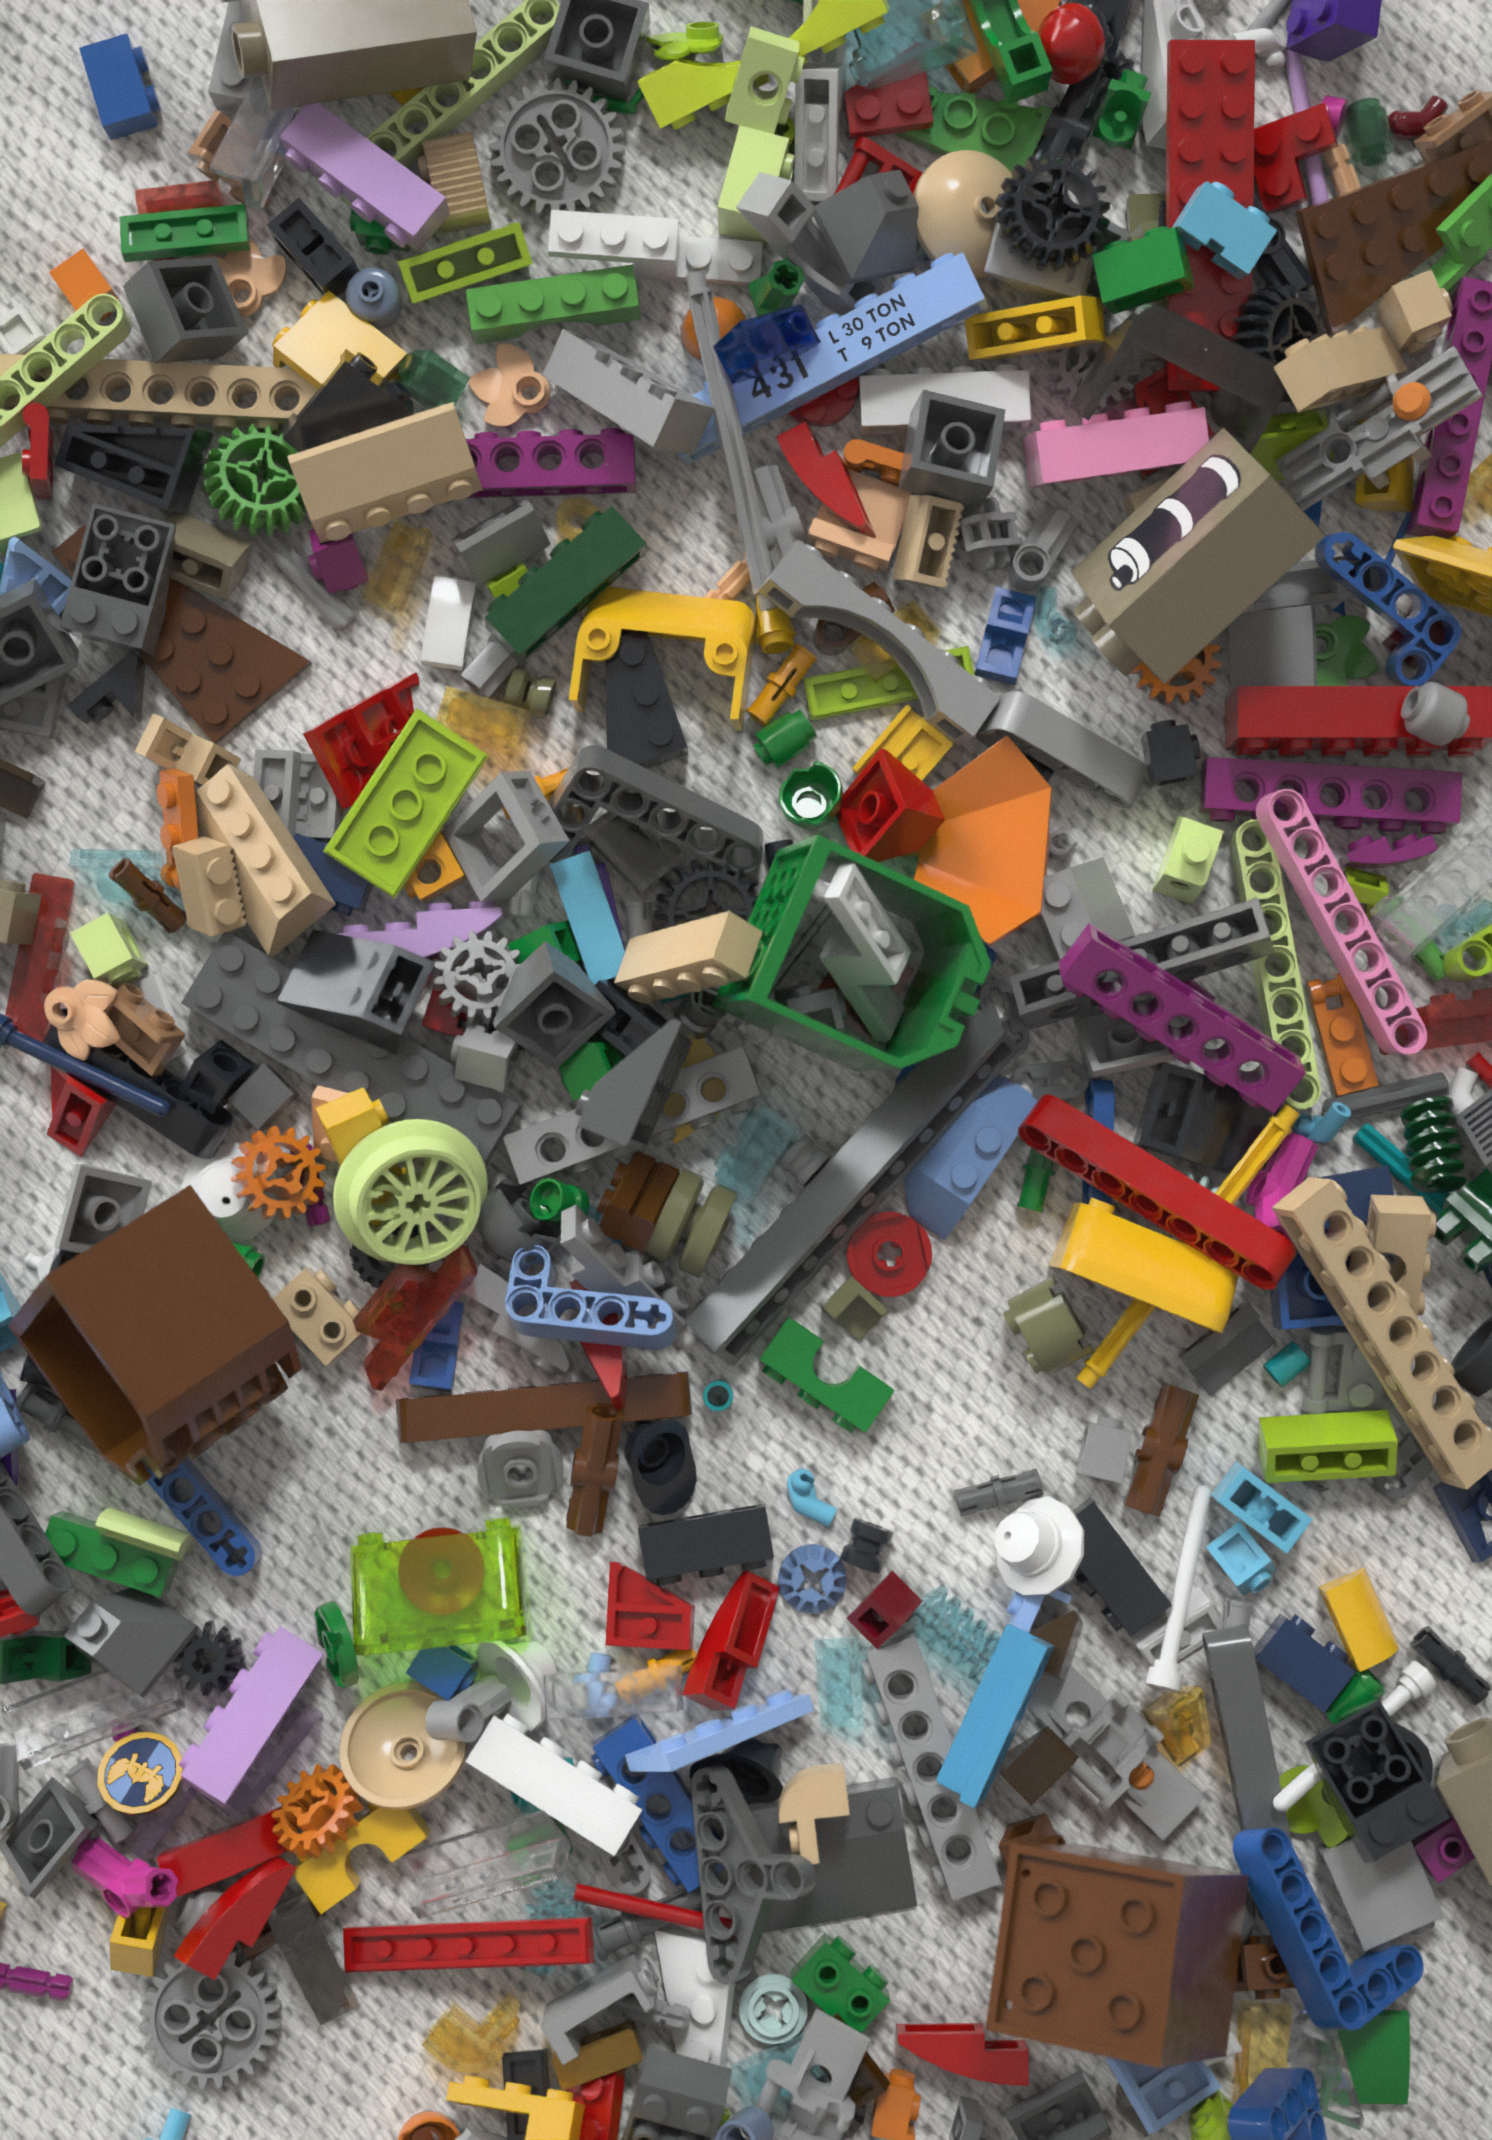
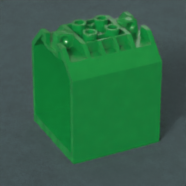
M815 835L777 851L747 920L749 924L762 931L747 979L719 986L711 1006L853 1071L901 1069L958 1045L965 1025L961 1024V1020L958 1017L959 1015L964 1017L975 1015L980 1000L973 997L977 984L983 985L991 963L969 905L821 835ZM855 863L883 908L914 923L925 951L903 1000L904 1011L890 1041H887L883 1051L767 998L818 879L831 883L840 864Z

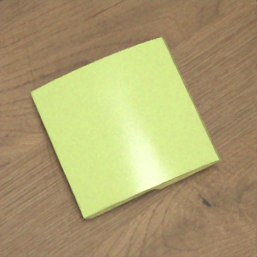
M112 1507L105 1509L98 1516L95 1523L100 1535L182 1561L185 1552L191 1554L196 1541L189 1532Z

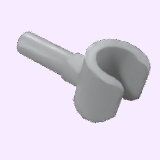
M1061 827L1050 834L1048 855L1052 853L1058 856L1065 855L1076 847L1077 842L1068 847H1063L1058 843V836L1069 830L1070 827Z

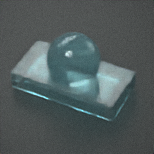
M73 849V851H70V866L77 870L98 871L95 880L98 892L107 901L118 903L126 901L130 896L109 878L111 869L120 860L129 858L142 872H161L163 857L151 850Z
M805 2032L789 2041L774 2045L730 2065L746 2107L755 2106L768 2077L766 2075V2068L769 2062L777 2059L791 2065ZM819 2065L811 2067L815 2079L825 2075ZM782 2087L778 2097L787 2096L790 2092Z

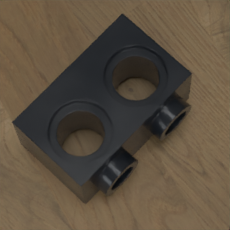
M299 197L267 224L274 241L323 296L328 291L332 292L335 296H339L346 290L349 280L355 273L359 272L353 257Z
M599 980L595 986L611 1004L616 1014L597 1032L625 1056H629L669 1021L650 1005L631 999L628 996V991L614 984L615 980Z

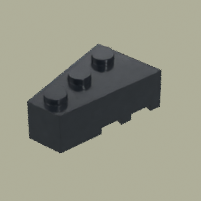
M67 425L54 465L165 510L187 514L214 433L195 428L173 429Z
M636 630L622 635L617 653L612 658L606 660L607 749L648 769L689 755L648 632Z

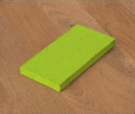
M416 708L323 852L394 899H397L490 756Z

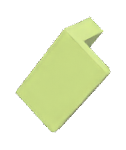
M18 452L0 458V552L6 558L8 543L11 537L14 536L18 539L39 532L42 529L29 476L22 475V455Z

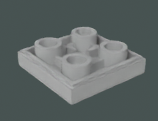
M1308 605L1246 612L1238 616L1228 626L1231 693L1237 686H1318L1315 607Z

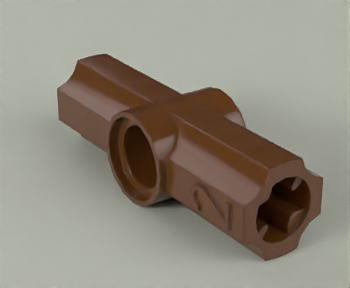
M1164 1382L1159 1390L1160 1393L1156 1400L1150 1423L1145 1425L1141 1435L1145 1436L1141 1450L1136 1449L1135 1461L1137 1463L1123 1503L1125 1506L1160 1517L1161 1511H1163L1173 1475H1176L1182 1466L1188 1446L1186 1435L1199 1398V1394Z
M597 1403L594 1406L586 1407L580 1447L575 1449L570 1479L572 1492L566 1515V1528L574 1531L577 1535L592 1537L594 1534L602 1533L609 1493L613 1492L615 1488L619 1461L617 1448L623 1426V1411L615 1410L612 1405Z

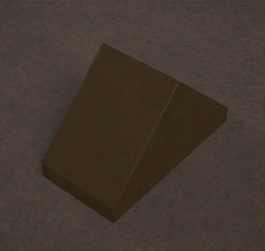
M1075 1610L1029 1632L1055 1646L1043 1674L1063 1681L1066 1679L1083 1626V1621Z
M1047 1726L1008 1751L999 1770L1000 1775L1032 1806L1079 1757Z

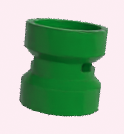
M547 1178L541 1180L536 1184L530 1196L532 1214L539 1220L555 1222L560 1226L562 1211L576 1205L587 1216L590 1208L589 1197L584 1189L564 1184L555 1179Z

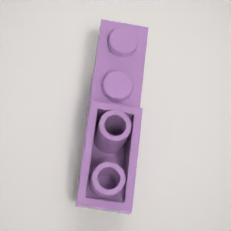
M494 901L469 902V909L452 910V903L427 904V911L416 912L417 929H411L410 922L386 923L385 931H369L368 925L358 924L343 926V933L334 934L396 945L431 960L439 957L442 947L453 951L452 939L455 936L459 937L463 942H467L469 931L474 930L477 939L482 937L487 931H491L505 920V911L502 907H495Z

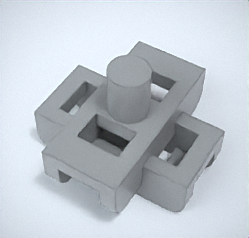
M993 497L986 498L981 508L962 504L964 507V518L960 519L962 533L958 535L957 543L962 550L972 552L975 571H997L1008 567L1011 561L1009 549L1023 544L1022 537H1018L1015 520L1018 518L1016 512L1001 513L999 502ZM999 524H1000V527H1001V531H1002V536H1003V538L1001 537Z

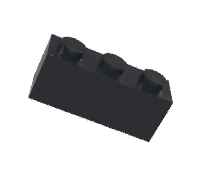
M1088 1498L1073 1510L1084 1529V1556L1078 1566L1081 1572L1075 1578L1090 1598L1097 1593L1107 1605L1101 1613L1113 1629L1118 1632L1124 1628L1132 1637L1170 1608L1172 1604L1095 1502Z
M765 1503L641 1524L638 1527L646 1580L656 1579L657 1585L682 1581L681 1574L697 1571L699 1578L722 1575L725 1573L724 1567L741 1564L742 1571L759 1569L767 1566V1559L774 1558Z

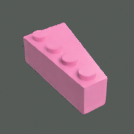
M1191 401L1165 405L1166 413L1150 415L1149 407L1124 411V419L1108 421L1107 413L1082 417L1083 425L1066 427L1065 420L1040 423L1041 431L1022 438L1029 489L1044 487V485L1053 482L1065 484L1092 479L1094 476L1110 477L1133 473L1136 470L1142 469L1143 471L1184 465L1209 442L1205 407L1192 409Z

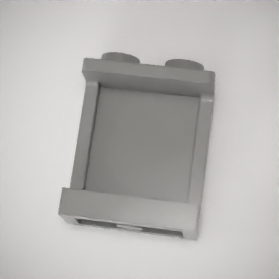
M1349 1835L1332 1848H1328L1325 1843L1315 1846L1322 1863L1327 1867L1355 1932L1353 1935L1356 1942L1364 1951L1369 1949L1373 1952L1385 1950L1395 1944V1938L1411 1932L1413 1935L1424 1933L1435 1926L1434 1921L1444 1917L1411 1841L1380 1859L1368 1863L1363 1861Z
M635 1951L546 2004L540 2027L563 2065L579 2054L583 2032L578 2024L629 1993L635 1994L645 2013L654 2009L655 1996L658 1992L655 1983L659 1981V1978L647 1958L640 1961Z

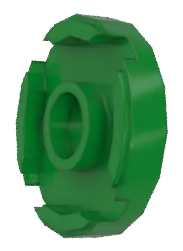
M334 1601L319 1605L314 1612L315 1628L319 1645L321 1644L322 1648H325L328 1656L325 1664L331 1678L340 1688L358 1684L359 1669L356 1652L341 1610Z

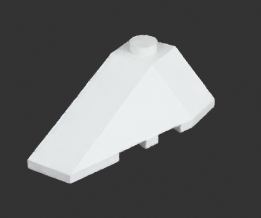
M1144 0L1142 75L1148 78L1144 90L1151 92L1142 118L1146 146L1166 149L1167 43L1171 39L1205 40L1202 34L1205 24L1193 0Z

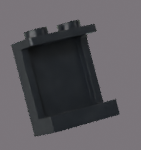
M345 349L340 355L339 364L298 415L293 413L285 422L282 439L299 452L411 416L414 414L413 401L410 399L412 394L399 381L392 379L389 382L376 372L378 370L377 366L367 356L360 352L354 355Z

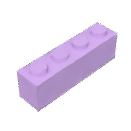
M320 103L305 105L280 135L286 151L284 157L295 169L302 173L309 170L319 178L318 183L326 192L335 198H338L341 194L352 203L351 207L356 214L369 223L373 219L386 228L384 230L385 234L402 248L408 244L419 253L450 215L445 196Z
M279 1626L274 1635L269 1632L264 1634L253 1652L259 1658L249 1672L244 1668L241 1669L228 1689L234 1695L225 1709L218 1705L206 1721L203 1728L209 1731L208 1735L200 1747L192 1743L178 1766L184 1769L180 1775L181 1781L225 1808L323 1657L322 1652Z

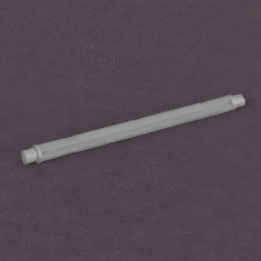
M696 271L686 275L689 291L686 293L687 299L690 304L710 399L714 408V417L740 534L746 552L745 556L753 595L757 596L760 612L769 611L778 607L760 594L758 590L773 571L772 563L766 545V536L746 446L742 437L743 432L725 351L720 338L712 289L707 286L705 272Z

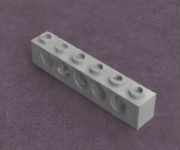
M743 1046L681 1069L670 1095L677 1093L684 1097L686 1101L685 1111L680 1116L672 1118L667 1116L663 1109L651 1136L652 1144L657 1145L677 1137L674 1129L691 1124L693 1130L717 1122L714 1114L731 1109L733 1115H737L757 1107L755 1099L763 1097L746 1049ZM711 1079H720L726 1086V1094L718 1102H708L703 1095L704 1085ZM576 1109L502 1136L519 1184L528 1185L531 1183L533 1189L543 1179L557 1180L555 1176L557 1173L571 1169L573 1175L580 1174L597 1167L595 1161L597 1158L611 1154L612 1159L617 1160L637 1152V1150L628 1148L608 1138H605L604 1142L598 1147L592 1148L588 1146L584 1139L586 1129L577 1125L581 1116L575 1114ZM559 1138L564 1142L566 1152L560 1161L553 1163L545 1155V1146L551 1139Z
M910 1631L888 1639L878 1649L873 1645L865 1647L868 1658L860 1662L868 1685L870 1686L875 1683L878 1685L882 1699L876 1701L875 1705L883 1727L892 1725L896 1740L890 1742L889 1745L897 1768L904 1765L907 1768L911 1781L903 1785L911 1808L920 1806L925 1822L917 1826L925 1849L928 1850L934 1847L939 1864L933 1865L932 1869L940 1891L949 1889L951 1898L955 1901L1002 1884L976 1808L974 1809L959 1801L960 1794L937 1782V1776L951 1748L952 1740L914 1632ZM900 1673L908 1675L912 1679V1685L907 1692L895 1694L889 1690L888 1683L894 1675ZM911 1715L922 1716L926 1720L924 1730L916 1735L906 1733L902 1729V1725L907 1717ZM934 1756L939 1759L940 1767L935 1774L926 1776L917 1771V1764L923 1757ZM947 1797L954 1801V1809L949 1815L937 1816L931 1811L932 1804L938 1798ZM959 1838L969 1843L967 1852L961 1857H952L946 1853V1847L953 1839Z

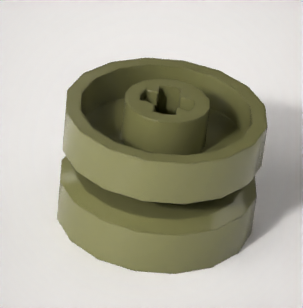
M683 1167L662 1210L644 1254L665 1262L672 1257L679 1240H681L686 1245L678 1261L679 1269L700 1278L710 1254L715 1255L731 1220L728 1218V1214L738 1192L718 1183L711 1188L704 1205H700L696 1202L704 1186L703 1176Z

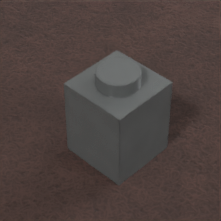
M263 1064L227 1100L235 1107L231 1112L232 1116L244 1128L250 1130L254 1126L257 1130L264 1131L299 1094L270 1065Z

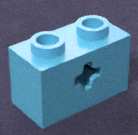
M1235 1461L1211 1493V1496L1217 1502L1286 1554L1313 1520L1304 1511L1237 1461Z

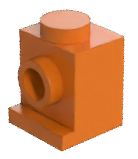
M891 2069L889 2074H884L891 2084L886 2092L874 2099L870 2119L871 2136L889 2140H915L914 2124L909 2123V2120L917 2121L921 2102V2094L915 2093V2074L907 2070Z

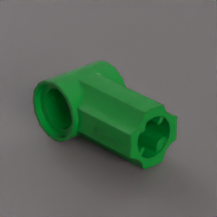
M789 259L775 261L766 275L748 284V290L761 328L771 327V322L784 319V323L789 322L796 315L792 302L805 282V276L802 267L794 265Z

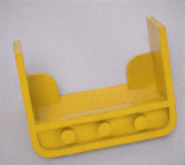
M608 587L588 605L577 634L569 701L576 711L585 712L592 661L602 662L612 658L619 649L622 633L627 634L636 630L646 631L649 637L705 643L704 658L708 668L717 675L735 678L730 720L734 730L743 731L756 635V618L748 605L739 601Z
M1094 1198L1090 1199L1088 1205L1081 1202L1073 1203L1048 1266L1068 1271L1199 1324L1198 1327L1223 1333L1230 1315L1239 1278L1238 1275L1187 1244L1113 1215L1115 1207Z

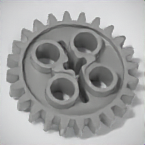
M559 78L555 79L553 90H547L542 80H538V93L532 94L526 86L522 87L525 99L519 102L510 96L508 100L513 111L511 113L502 110L498 111L499 119L504 123V126L491 127L492 134L500 139V141L488 145L490 153L500 155V157L490 162L493 170L504 171L496 178L499 186L512 184L506 193L508 199L511 201L522 195L521 209L526 211L533 203L536 204L538 218H542L547 208L552 210L567 208L568 211H576V206L580 204L585 210L591 212L592 207L589 199L594 196L596 199L605 202L606 198L601 189L603 185L614 189L617 186L610 172H623L622 164L614 159L625 155V147L614 143L624 137L622 128H611L618 121L616 113L611 112L603 115L608 106L607 100L602 98L592 103L594 98L593 88L589 87L580 95L578 94V84L575 80L572 81L568 90H563ZM562 113H571L576 116V121L570 128L561 129L554 124L556 118ZM539 117L545 118L556 142L560 147H563L566 160L577 177L576 182H570L556 153L551 152L548 138L537 122ZM534 133L540 137L538 144L534 148L527 150L518 146V142L524 134ZM582 150H592L597 154L595 161L591 165L580 166L575 162L576 155ZM547 170H554L560 174V178L555 185L544 187L538 183L540 174Z
M235 1947L230 1953L217 1976V1979L222 1982L224 1992L221 1994H213L206 1989L204 1985V1979L207 1978L206 1975L190 1968L180 1960L179 1965L171 1958L164 1964L167 1974L157 1971L151 1978L158 1988L148 1987L143 1994L152 2003L143 2005L139 2010L140 2015L150 2018V2020L142 2024L139 2031L141 2033H152L153 2036L144 2048L145 2050L158 2048L160 2053L153 2063L158 2065L167 2060L170 2063L166 2074L168 2078L178 2070L183 2072V2086H186L192 2076L198 2077L199 2090L205 2088L209 2078H213L217 2089H222L225 2084L226 2075L236 2085L242 2079L241 2068L252 2075L257 2069L255 2059L265 2062L270 2054L264 2045L274 2046L278 2036L271 2032L270 2029L278 2028L282 2019L270 2013L279 2009L281 2000L268 1998L277 1985L276 1983L263 1985L261 1982L267 1972L266 1967L254 1973L251 1970L254 1962L253 1959L247 1958L243 1963L238 1961V1947ZM234 1991L241 1993L240 1998L222 2010L216 2021L210 2020L188 2041H181L180 2036L196 2026L205 2013L209 2014L214 2011ZM171 2006H184L190 2014V2020L185 2022L176 2020L171 2013ZM234 2011L245 2012L251 2020V2026L246 2028L238 2027L233 2023L231 2013ZM198 2040H211L217 2047V2054L206 2055L202 2053L198 2047Z

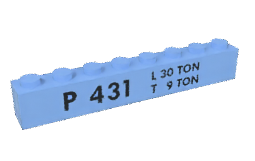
M963 252L956 256L953 253L945 254L930 264V270L918 276L911 273L899 278L892 284L893 289L878 297L877 294L865 296L854 304L855 309L841 317L839 314L830 315L816 324L817 329L803 337L801 334L792 335L779 343L777 351L765 357L763 354H757L745 360L740 365L742 369L730 375L743 432L742 437L989 308ZM706 381L703 384L704 389L693 394V396L712 406ZM714 412L694 454L677 452L680 459L686 465L721 448Z

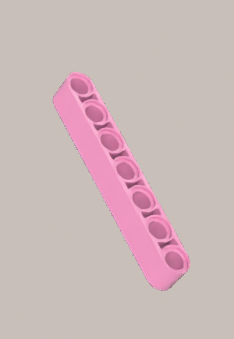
M1282 789L1264 795L1256 806L1257 820L1378 1046L1382 1051L1390 1055H1411L1419 1052L1427 1041L1426 1027L1303 797L1292 789ZM1277 799L1283 801L1287 806L1288 813L1284 821L1278 819L1273 811V806ZM1297 837L1304 839L1308 847L1304 859L1298 857L1294 851V842ZM1317 875L1323 876L1328 884V890L1323 897L1314 888V880ZM1339 912L1344 914L1348 921V928L1344 934L1339 933L1334 925L1335 917ZM1359 950H1362L1368 959V965L1363 972L1355 965V955ZM1380 987L1386 991L1388 996V1002L1383 1009L1379 1008L1375 1002V993ZM1400 1025L1404 1026L1408 1033V1039L1402 1047L1395 1039L1396 1029Z

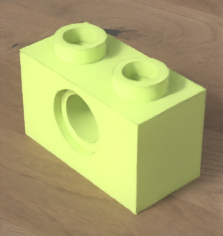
M752 26L750 27L726 109V122L771 134L775 133L777 123L786 124L792 99L785 96L790 82L798 84L805 60L804 57L798 56L799 41ZM762 74H769L777 80L778 85L771 91H763L756 86L754 80Z
M106 913L70 933L93 978L107 984L133 983L142 977L140 970L149 965L126 921L110 913Z

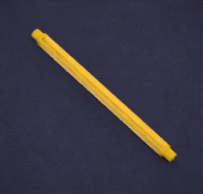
M1284 1104L1275 1117L1271 1115L1268 1119L1269 1123L1215 1194L1234 1205L1287 1134H1291V1127L1300 1114L1289 1105ZM1134 1299L1089 1359L1086 1358L1084 1361L1086 1365L1076 1378L1092 1390L1101 1376L1106 1377L1108 1369L1156 1307Z

